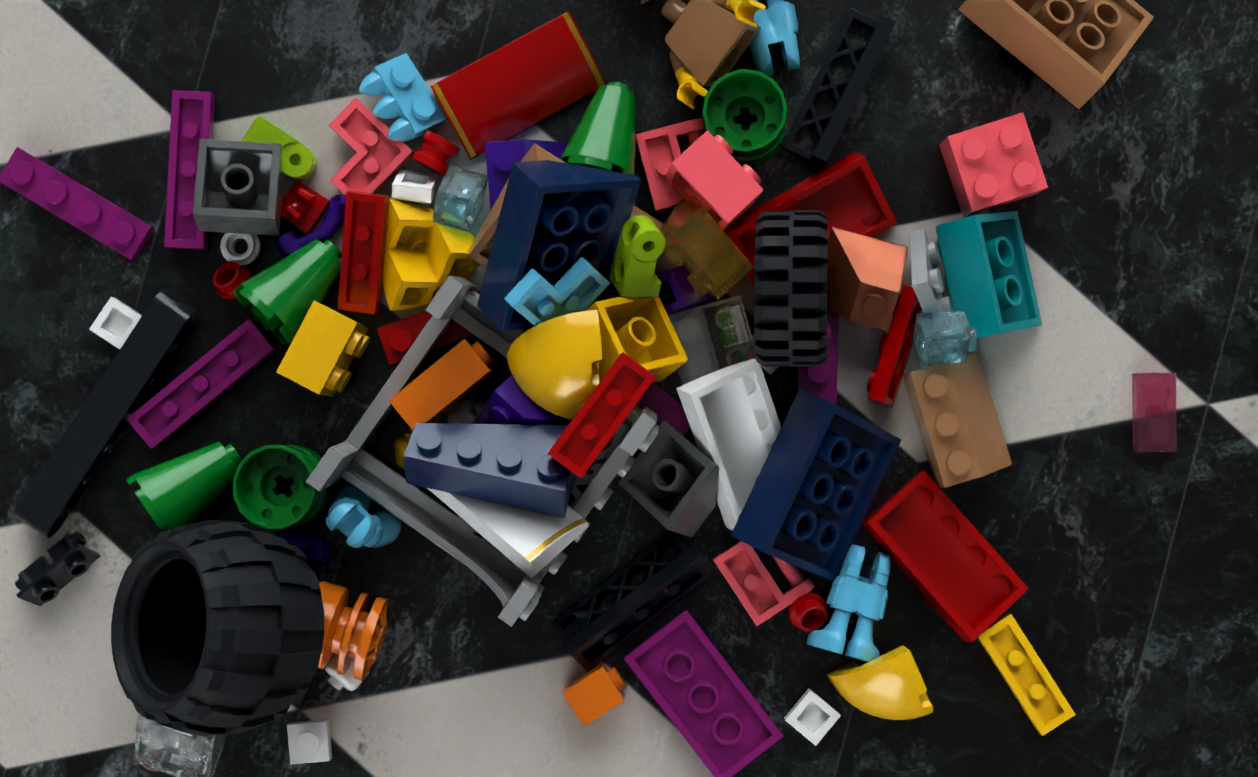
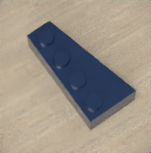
M416 423L403 455L406 483L564 518L577 475L547 453L568 425Z

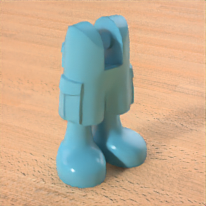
M766 0L768 9H765V11L759 9L754 15V22L761 29L749 45L757 71L767 76H773L772 58L768 45L779 43L786 71L790 72L799 69L800 57L796 34H798V23L794 4L784 0Z
M352 485L343 488L338 493L326 518L328 528L331 531L339 529L348 537L346 544L354 548L362 546L379 548L389 545L399 536L401 521L388 510H381L373 515L369 514L368 511L372 499Z
M852 544L845 557L839 576H836L832 583L827 599V604L830 605V608L834 609L830 622L824 629L812 631L808 635L806 644L826 651L843 654L851 613H855L858 616L856 627L851 640L847 644L844 656L869 662L880 656L879 650L873 643L874 621L883 620L888 601V591L886 589L890 574L891 556L879 551L873 561L869 578H863L859 574L865 556V547Z

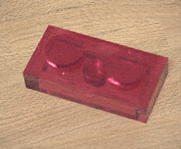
M1133 373V452H1177L1176 373Z

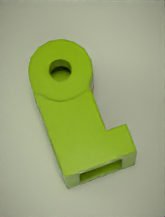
M258 114L241 141L281 144L282 171L293 180L305 181L310 179L317 169L315 155L304 144Z
M636 215L629 218L624 223L620 232L609 278L621 297L659 296L662 282L654 271L656 260L664 251L665 238L653 220L645 215Z

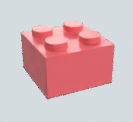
M1023 112L947 136L939 144L963 218L1037 195L1048 188Z
M707 130L671 163L665 180L719 236L753 205L764 189L759 185L761 179L757 173L746 164L741 166L731 156L733 150L727 141L720 135L713 137Z

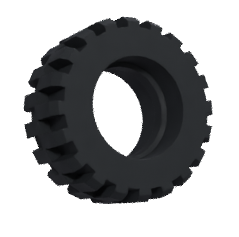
M819 210L764 211L756 218L754 259L755 352L757 362L765 367H819L827 362V215Z

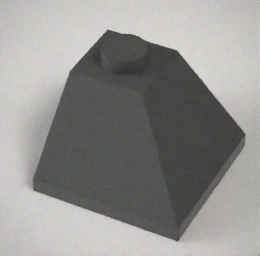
M663 420L658 428L659 433L645 453L643 451L639 453L634 464L618 483L667 530L693 537L716 506L719 466L668 421Z

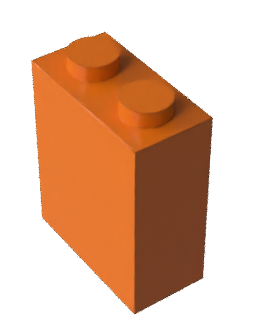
M463 339L392 397L389 402L412 430L416 423H436L496 374L491 368V365L496 361L478 341L472 344Z

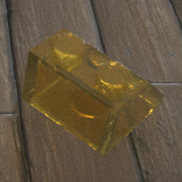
M682 199L677 203L660 230L665 238L663 254L676 267L681 263L691 274L686 278L687 281L701 296L708 293L714 298L720 299L754 267L702 206L686 199Z

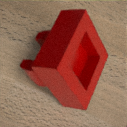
M297 179L282 200L281 216L305 232L310 233L313 232L326 213L330 201Z

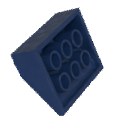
M549 160L513 162L477 306L502 332L532 328L534 325L517 312L504 298L532 268L554 286L581 256L610 282L592 304L596 301L606 300L611 285L609 277L620 232L624 223L631 217L641 179L635 175Z
M799 389L763 468L755 481L747 502L738 517L731 536L763 553L834 581L842 568L845 557L858 534L901 439L832 402Z

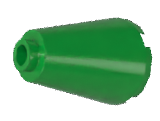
M609 82L607 85L600 86L597 89L560 157L562 161L572 165L635 175L636 97L630 92V88L620 82Z
M315 239L241 283L233 290V293L245 309L252 304L250 309L255 315L254 319L274 338L284 345L287 343L289 347L313 301L321 303L339 276L342 253L331 241L326 240L322 243Z
M218 441L134 473L126 478V481L130 486L138 482L141 488L134 493L159 529L164 530L169 527L173 530L174 527L195 523L233 483L235 472L242 459L231 443L223 447Z

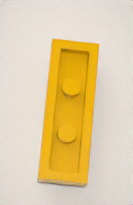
M1006 613L998 618L978 637L1040 735L1044 736L1076 715L1012 614Z

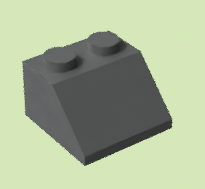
M200 139L193 204V217L198 230L279 236L282 209L281 144Z

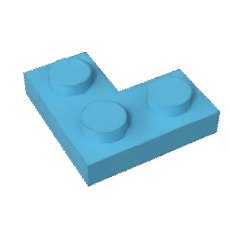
M581 256L554 286L532 268L504 299L517 312L536 326L558 316L585 311L606 289L610 282Z

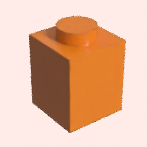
M602 662L566 685L562 693L582 725L586 726L624 701L622 690L627 686L615 667L608 670L605 663Z

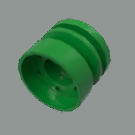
M740 69L726 73L712 84L705 96L702 112L705 132L708 130L713 137L720 135L725 139L733 150L731 156L741 166L746 164L751 167L763 164L773 157L784 142L787 124V104L784 93L774 79L760 71ZM741 118H749L750 130H742Z
M265 445L251 451L238 464L233 478V498L239 512L250 523L264 529H285L302 526L317 519L328 506L333 493V484L318 491L306 483V480L322 457L315 450L302 445ZM285 479L294 480L295 483L290 487L292 492H284L283 488L287 485Z

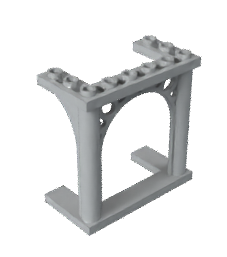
M449 276L426 308V311L433 315L348 438L327 450L306 480V483L321 491L344 479L471 569L491 588L501 601L503 609L498 618L512 627L518 617L526 621L538 604L541 593L545 589L540 584L541 580L548 571L555 575L568 555L561 551L534 577L530 578L483 536L481 538L474 532L477 531L459 515L443 506L417 486L407 484L404 477L364 450L393 408L389 400L412 381L453 321L505 357L511 344L528 330L527 328L502 332L477 306L480 294L475 292L477 286L464 277ZM635 405L612 436V444L607 449L602 450L595 459L601 460L606 458L605 462L593 465L591 467V470L594 471L593 473H585L582 478L577 476L572 491L575 501L572 504H568V506L585 519L593 507L598 510L602 509L613 493V490L608 488L616 474L623 478L636 460L633 455L639 448L645 453L658 435L659 426L656 424L658 414L644 405L641 409ZM578 485H588L583 493L576 487ZM587 528L574 539L575 542L580 540Z

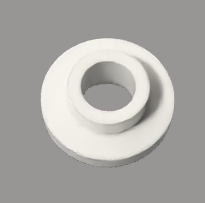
M225 233L222 237L220 248L223 257L228 262H236L239 266L243 264L249 265L257 259L261 250V243L257 234ZM240 240H246L248 244L247 250L244 253L238 254L235 249L236 243Z

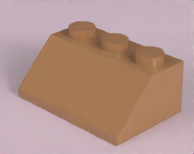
M978 352L903 374L933 479L939 487L946 488L983 477L1012 465Z

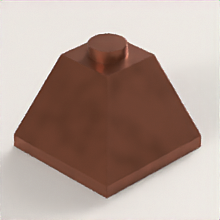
M831 226L827 240V310L848 320L888 331L900 293L908 247Z

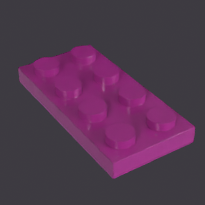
M687 609L683 610L624 656V660L714 777H732L783 737L781 731Z

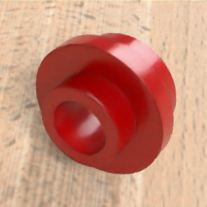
M230 261L217 269L213 277V284L218 295L223 299L231 300L236 298L233 290L241 283L250 279L252 274L250 269L244 264L239 266L236 262Z
M809 593L802 595L790 606L788 612L789 619L795 627L803 631H815L822 627L827 620V604L818 594Z

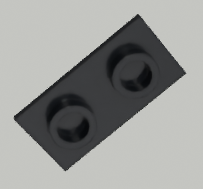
M80 532L67 533L47 550L53 563L49 565L46 558L40 556L18 574L19 579L15 581V585L20 592L16 596L27 602L42 606L44 603L53 600L59 594V591L70 581L83 575L90 565L101 556L99 553L84 546L87 540Z

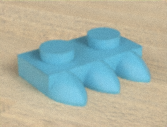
M407 53L375 66L372 72L363 79L359 87V93L364 95H384L374 108V116L384 119L398 117L388 131V139L409 141L423 135L426 130L431 131L442 126L448 119Z

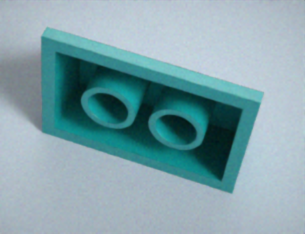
M1018 211L973 215L935 226L938 236L937 245L942 255L946 273L945 284L951 296L955 315L954 325L959 333L960 342L1042 325Z

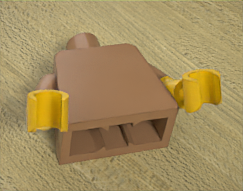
M668 0L665 3L661 14L674 24L665 36V43L671 49L669 58L679 85L677 90L678 100L694 109L696 107L694 106L695 97L699 94L705 98L708 93L705 88L700 86V83L703 86L711 87L715 81L732 70L760 31L761 27L754 22V15L759 9L765 11V5L755 0H690L688 5L682 0Z

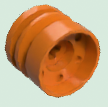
M321 581L319 585L324 608V639L318 668L323 669L329 662L332 654L335 653L338 654L337 673L341 675L346 674L352 659H355L353 678L363 681L371 666L377 660L384 642L388 625L387 611L389 601L388 599L377 597L370 613H368L370 600L368 593H361L353 608L348 607L349 590L347 587Z

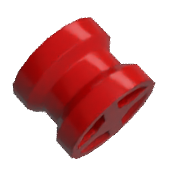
M426 130L422 137L424 143L421 149L414 151L411 159L428 170L446 177L449 172L448 164L451 158L458 156L460 148L445 138Z

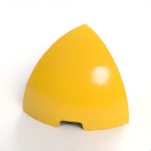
M389 198L382 284L390 311L411 309L431 303L435 293L440 290L449 276L464 277L467 280L480 266V263L468 257L467 252L475 240V237L455 220L430 207L406 200Z
M598 310L565 314L544 321L521 334L508 349L506 355L508 365L521 390L537 405L557 416L572 420L600 383L599 360L602 359Z
M903 645L859 666L853 661L826 674L833 687L846 701L869 715L889 720H908L933 713V706L926 694L927 688L910 650Z

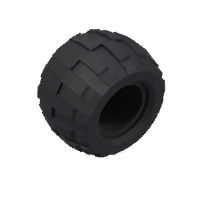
M207 520L174 527L173 530L160 532L155 540L148 539L136 552L122 577L113 606L111 622L113 661L118 679L127 699L133 702L136 711L147 720L153 719L161 726L194 735L241 733L260 727L287 714L290 705L298 704L309 688L311 679L318 668L324 639V608L321 588L316 573L309 567L304 553L297 546L290 545L285 539L273 535V532L252 524L232 521Z

